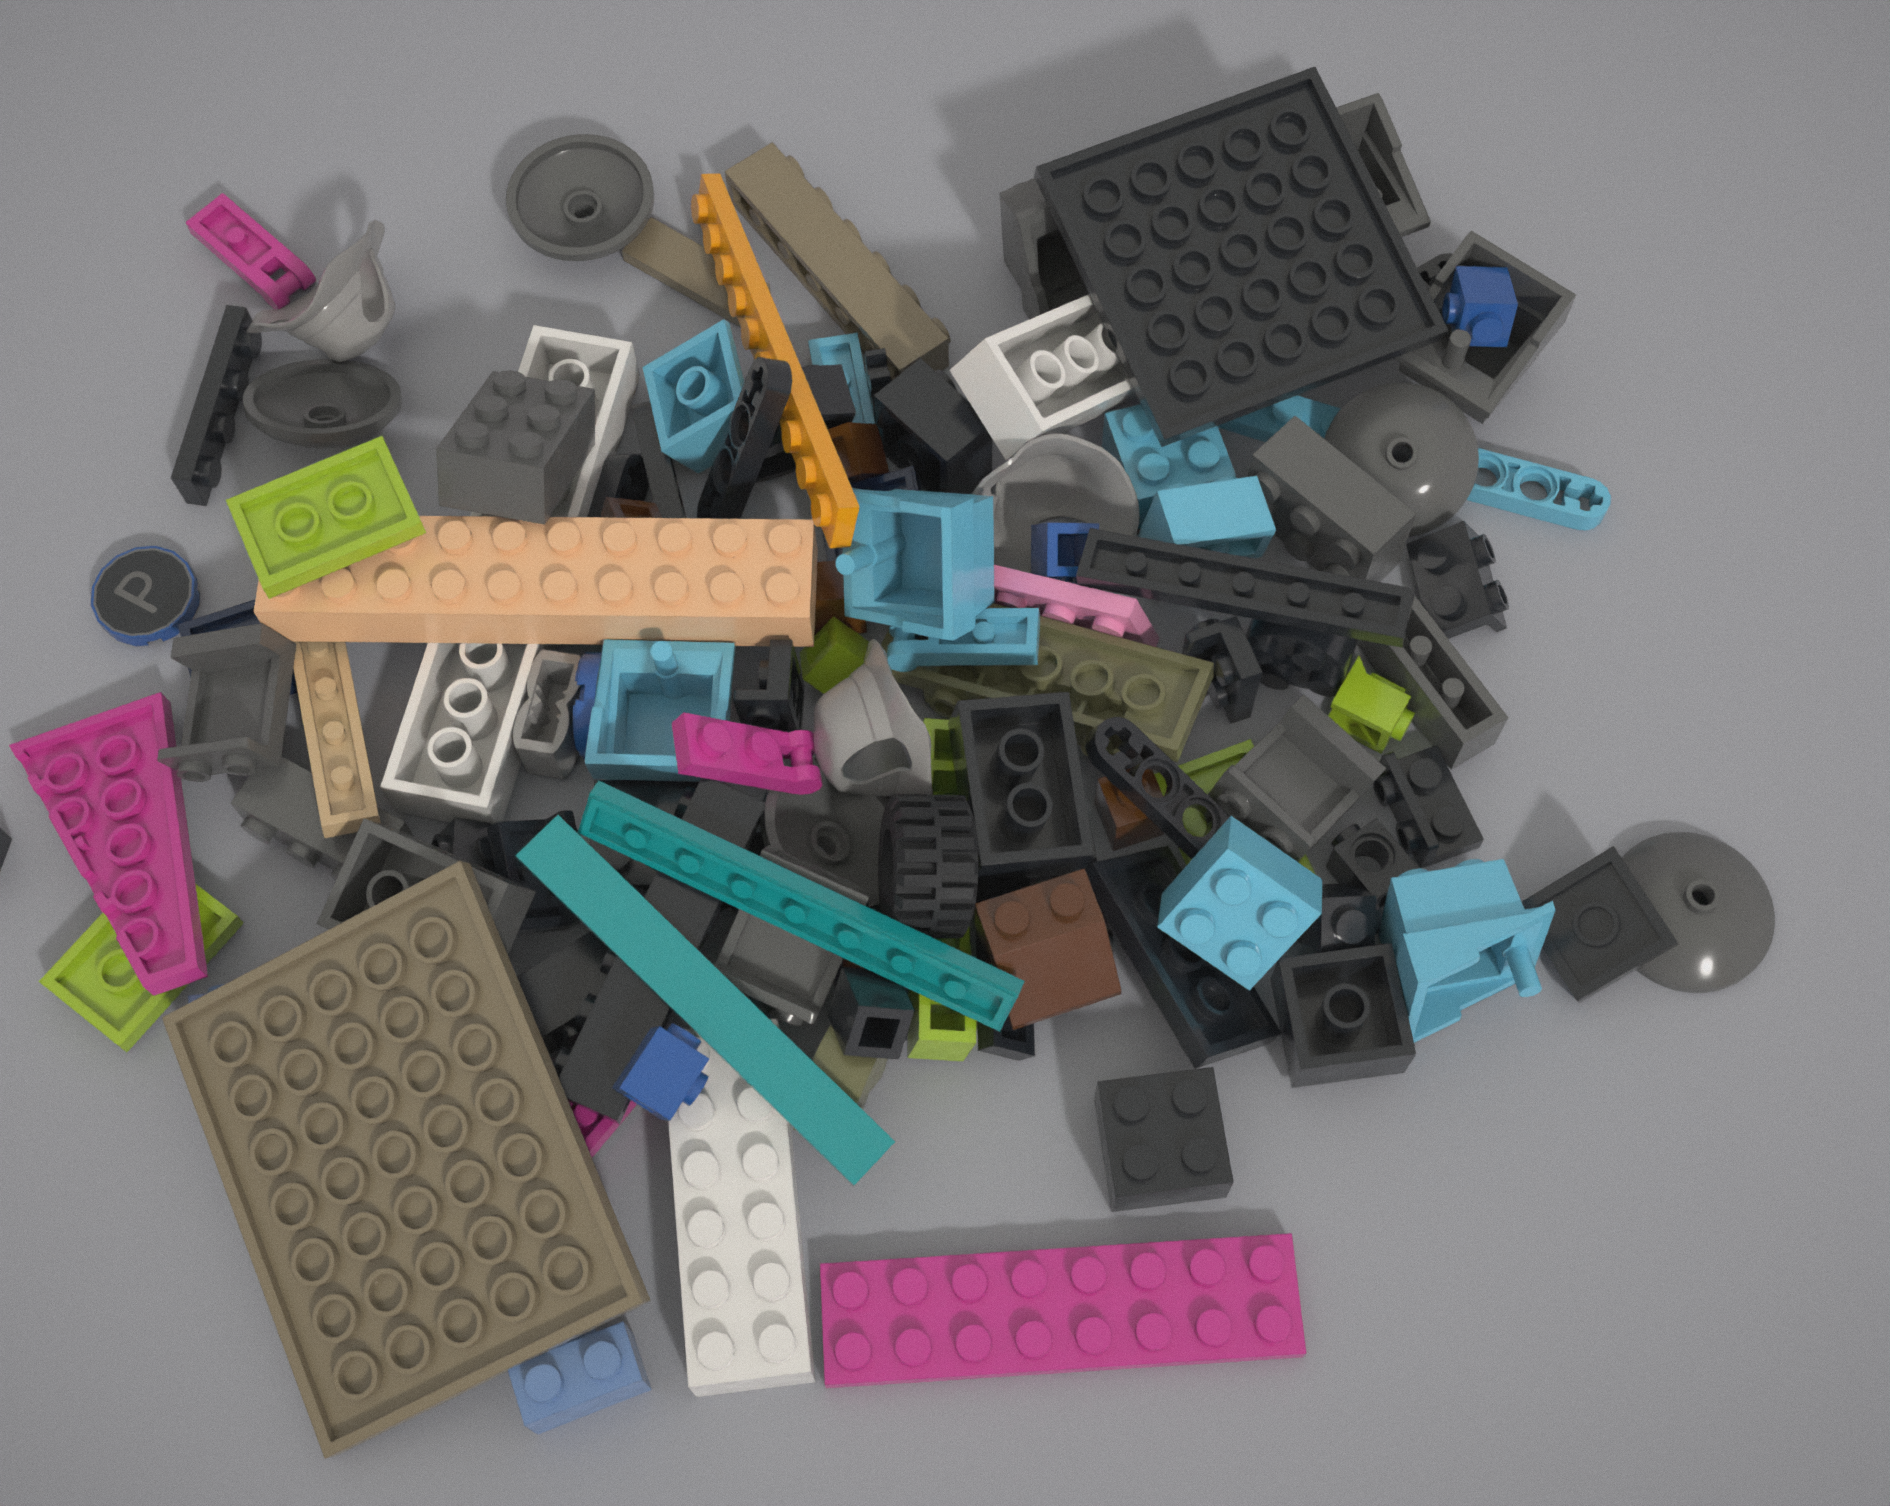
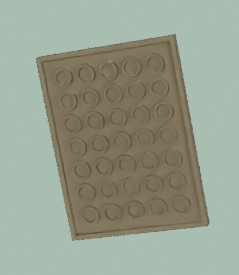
M459 861L162 1017L324 1459L337 1456L507 1372L511 1368L540 1356L651 1301L470 863Z

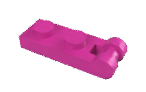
M223 193L185 222L190 233L254 288L273 309L285 307L290 303L289 296L299 288L305 291L316 282L314 274L303 261ZM279 268L286 272L277 281L270 278Z
M685 712L672 722L678 774L799 795L814 793L822 787L820 768L813 764L812 756L815 753L813 732L795 730L788 733ZM783 758L790 759L791 767L784 766Z

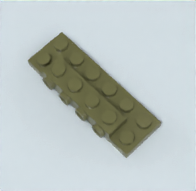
M993 603V604H991V605H990L989 607H987V608H1010V607H1006V606H1002V605ZM1040 616L1038 665L917 666L914 670L908 672H899L892 669L891 671L897 683L922 689L925 702H928L932 710L937 714L947 718L951 717L957 701L1069 692L1077 745L1080 746L1086 756V738L1090 731L1108 718L1121 717L1135 724L1172 761L1178 762L1214 677V663ZM889 630L881 643L886 654L887 646L894 639L890 635ZM920 635L915 640H928V636ZM1116 734L1108 738L1109 744L1105 748L1111 755L1119 752L1118 747L1122 742Z

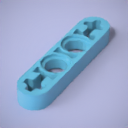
M1478 448V468L1490 470L1495 475L1497 482L1491 486H1480L1474 483L1473 489L1467 498L1468 501L1576 530L1586 531L1594 529L1601 524L1611 504V495L1607 487L1600 481ZM1527 481L1540 483L1546 489L1547 497L1540 500H1532L1522 493L1520 485ZM1559 490L1564 491L1560 505L1554 503ZM1580 497L1589 499V511L1580 509V501H1578Z

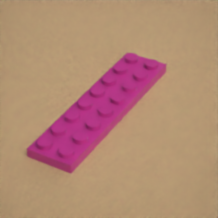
M1292 1233L820 1264L824 1379L826 1388L1302 1358L1306 1355Z

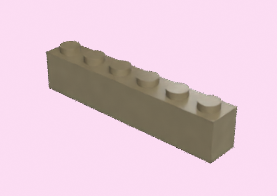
M772 142L725 171L727 190L737 211L845 334L858 332L860 348L864 356L865 351L885 348L888 371L890 370L891 379L898 377L920 358L934 371L937 369L943 371L949 367V343L951 338L944 324L936 317L931 319L924 312L918 297L911 287L907 284L901 286L891 275L890 268L883 256L877 251L872 253L863 244L855 225L849 219L842 220L837 215L827 194L820 187L813 188L805 179L802 168L793 156L788 155L785 157Z

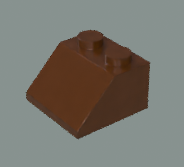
M1085 868L975 904V927L988 964L1024 980L1020 994L1008 1015L1012 1030L1121 995L1122 990L1105 920Z

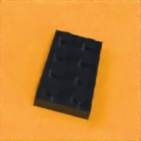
M1168 845L1092 862L1085 869L1102 913L1195 1069L1269 1045L1282 1034L1254 986L1249 991L1157 927L1162 893L1182 871Z

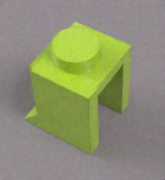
M1359 655L1330 706L1332 710L1328 716L1355 741L1382 754L1391 737L1398 741L1402 740L1415 716V712L1407 709L1411 696L1405 693L1406 689L1373 672L1371 675L1367 674Z

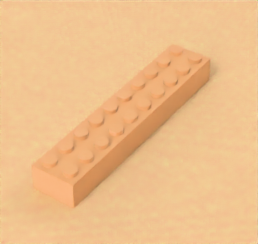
M419 516L425 528V534L269 599L258 579L254 613L260 623H263L287 639L298 642L603 645L604 639L726 642L735 643V646H770V640H792L794 647H814L818 548L815 525L812 519L549 517L546 524L543 525L499 516Z

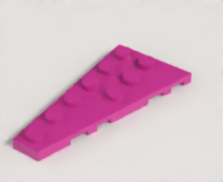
M162 692L10 744L9 747L13 754L22 763L27 772V779L33 790L40 796L49 812L48 817L78 871L91 887L94 893L93 898L98 907L107 916L117 934L116 939L142 986L155 996L208 977L181 778L177 776L176 770L157 761L159 749L177 747L171 702Z

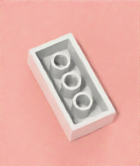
M1089 294L985 338L950 369L953 377L1005 460L1011 459L1020 447L1036 437L1054 433L1063 434L1137 398V394Z

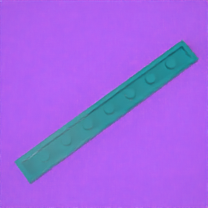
M599 780L589 794L577 833L1000 1032L1020 994L1024 980Z
M559 815L516 855L517 859L852 1186L896 1142Z

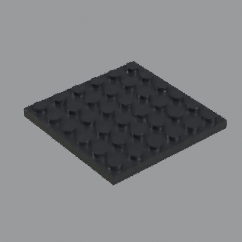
M1316 67L1303 70L1036 166L1034 178L1161 447L1443 340L1449 331Z

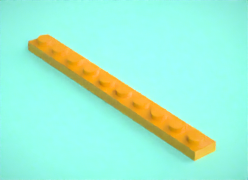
M701 174L699 193L693 194L691 199L692 219L694 224H700L703 232L706 254H712L715 261L717 282L719 285H724L727 291L730 315L737 317L741 326L742 345L745 350L751 351L754 360L757 357L783 360L790 365L792 371L791 392L779 423L782 428L784 450L786 453H792L796 463L798 485L800 489H806L810 498L813 523L816 527L822 528L830 549L851 547L860 507L721 174Z

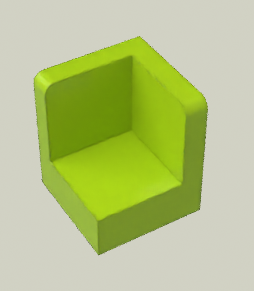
M833 616L814 636V647H804L799 652L803 680L825 694L864 664L869 641Z

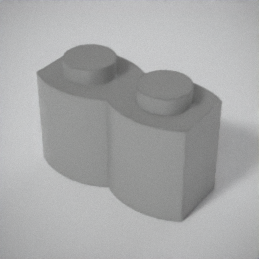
M542 649L532 662L527 678L529 699L520 708L513 726L514 745L529 774L565 779L577 762L579 751L576 750L573 733V705H575V699H579L582 686L577 685V681H575L580 655Z

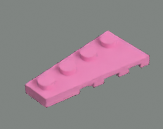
M994 565L995 604L1010 608H1039V614L1043 617L1157 647L1159 636L1136 598Z

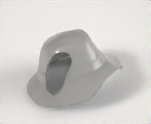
M377 220L369 222L366 233L355 244L340 252L328 263L319 284L311 292L281 309L258 312L250 324L247 333L286 331L298 340L321 349L331 360L336 362L355 358L374 346L385 332L395 312V302L387 279L383 274V267L377 256L385 233L384 224Z
M1047 434L1026 442L1010 460L985 476L972 493V495L993 496L994 565L1031 573V525L1041 524L1054 518L1067 517L1084 523H1099V530L1136 536L1138 531V499L1133 484L1121 463L1104 448L1068 434ZM996 484L995 494H993L990 490Z
M872 639L868 643L864 664L854 670L848 678L828 690L815 704L813 743L816 761L825 777L842 793L889 797L893 794L933 795L931 738L925 724L914 712L894 678L885 650H883L877 640ZM900 742H902L905 745L909 753V756L912 760L911 769H909L906 753L904 752ZM862 749L851 761L846 762L853 754Z

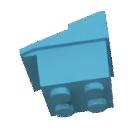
M852 488L860 506L851 547H844L843 554L839 555L836 559V568L843 575L845 616L899 627L904 632L952 641L975 629V616L994 603L993 496L902 489L874 491Z
M604 639L595 703L591 711L585 753V765L592 778L700 782V777L678 774L672 722L683 712L730 721L735 643Z
M1470 859L1457 864L1455 867L1434 871L1421 868L1412 869L1398 877H1392L1390 880L1382 914L1381 928L1378 934L1381 945L1392 943L1414 1043L1460 1021L1462 1016L1461 1010L1516 984L1519 996L1521 997L1534 996L1542 990L1535 966L1556 909L1553 901L1541 907L1524 909L1504 859L1487 862L1480 859Z

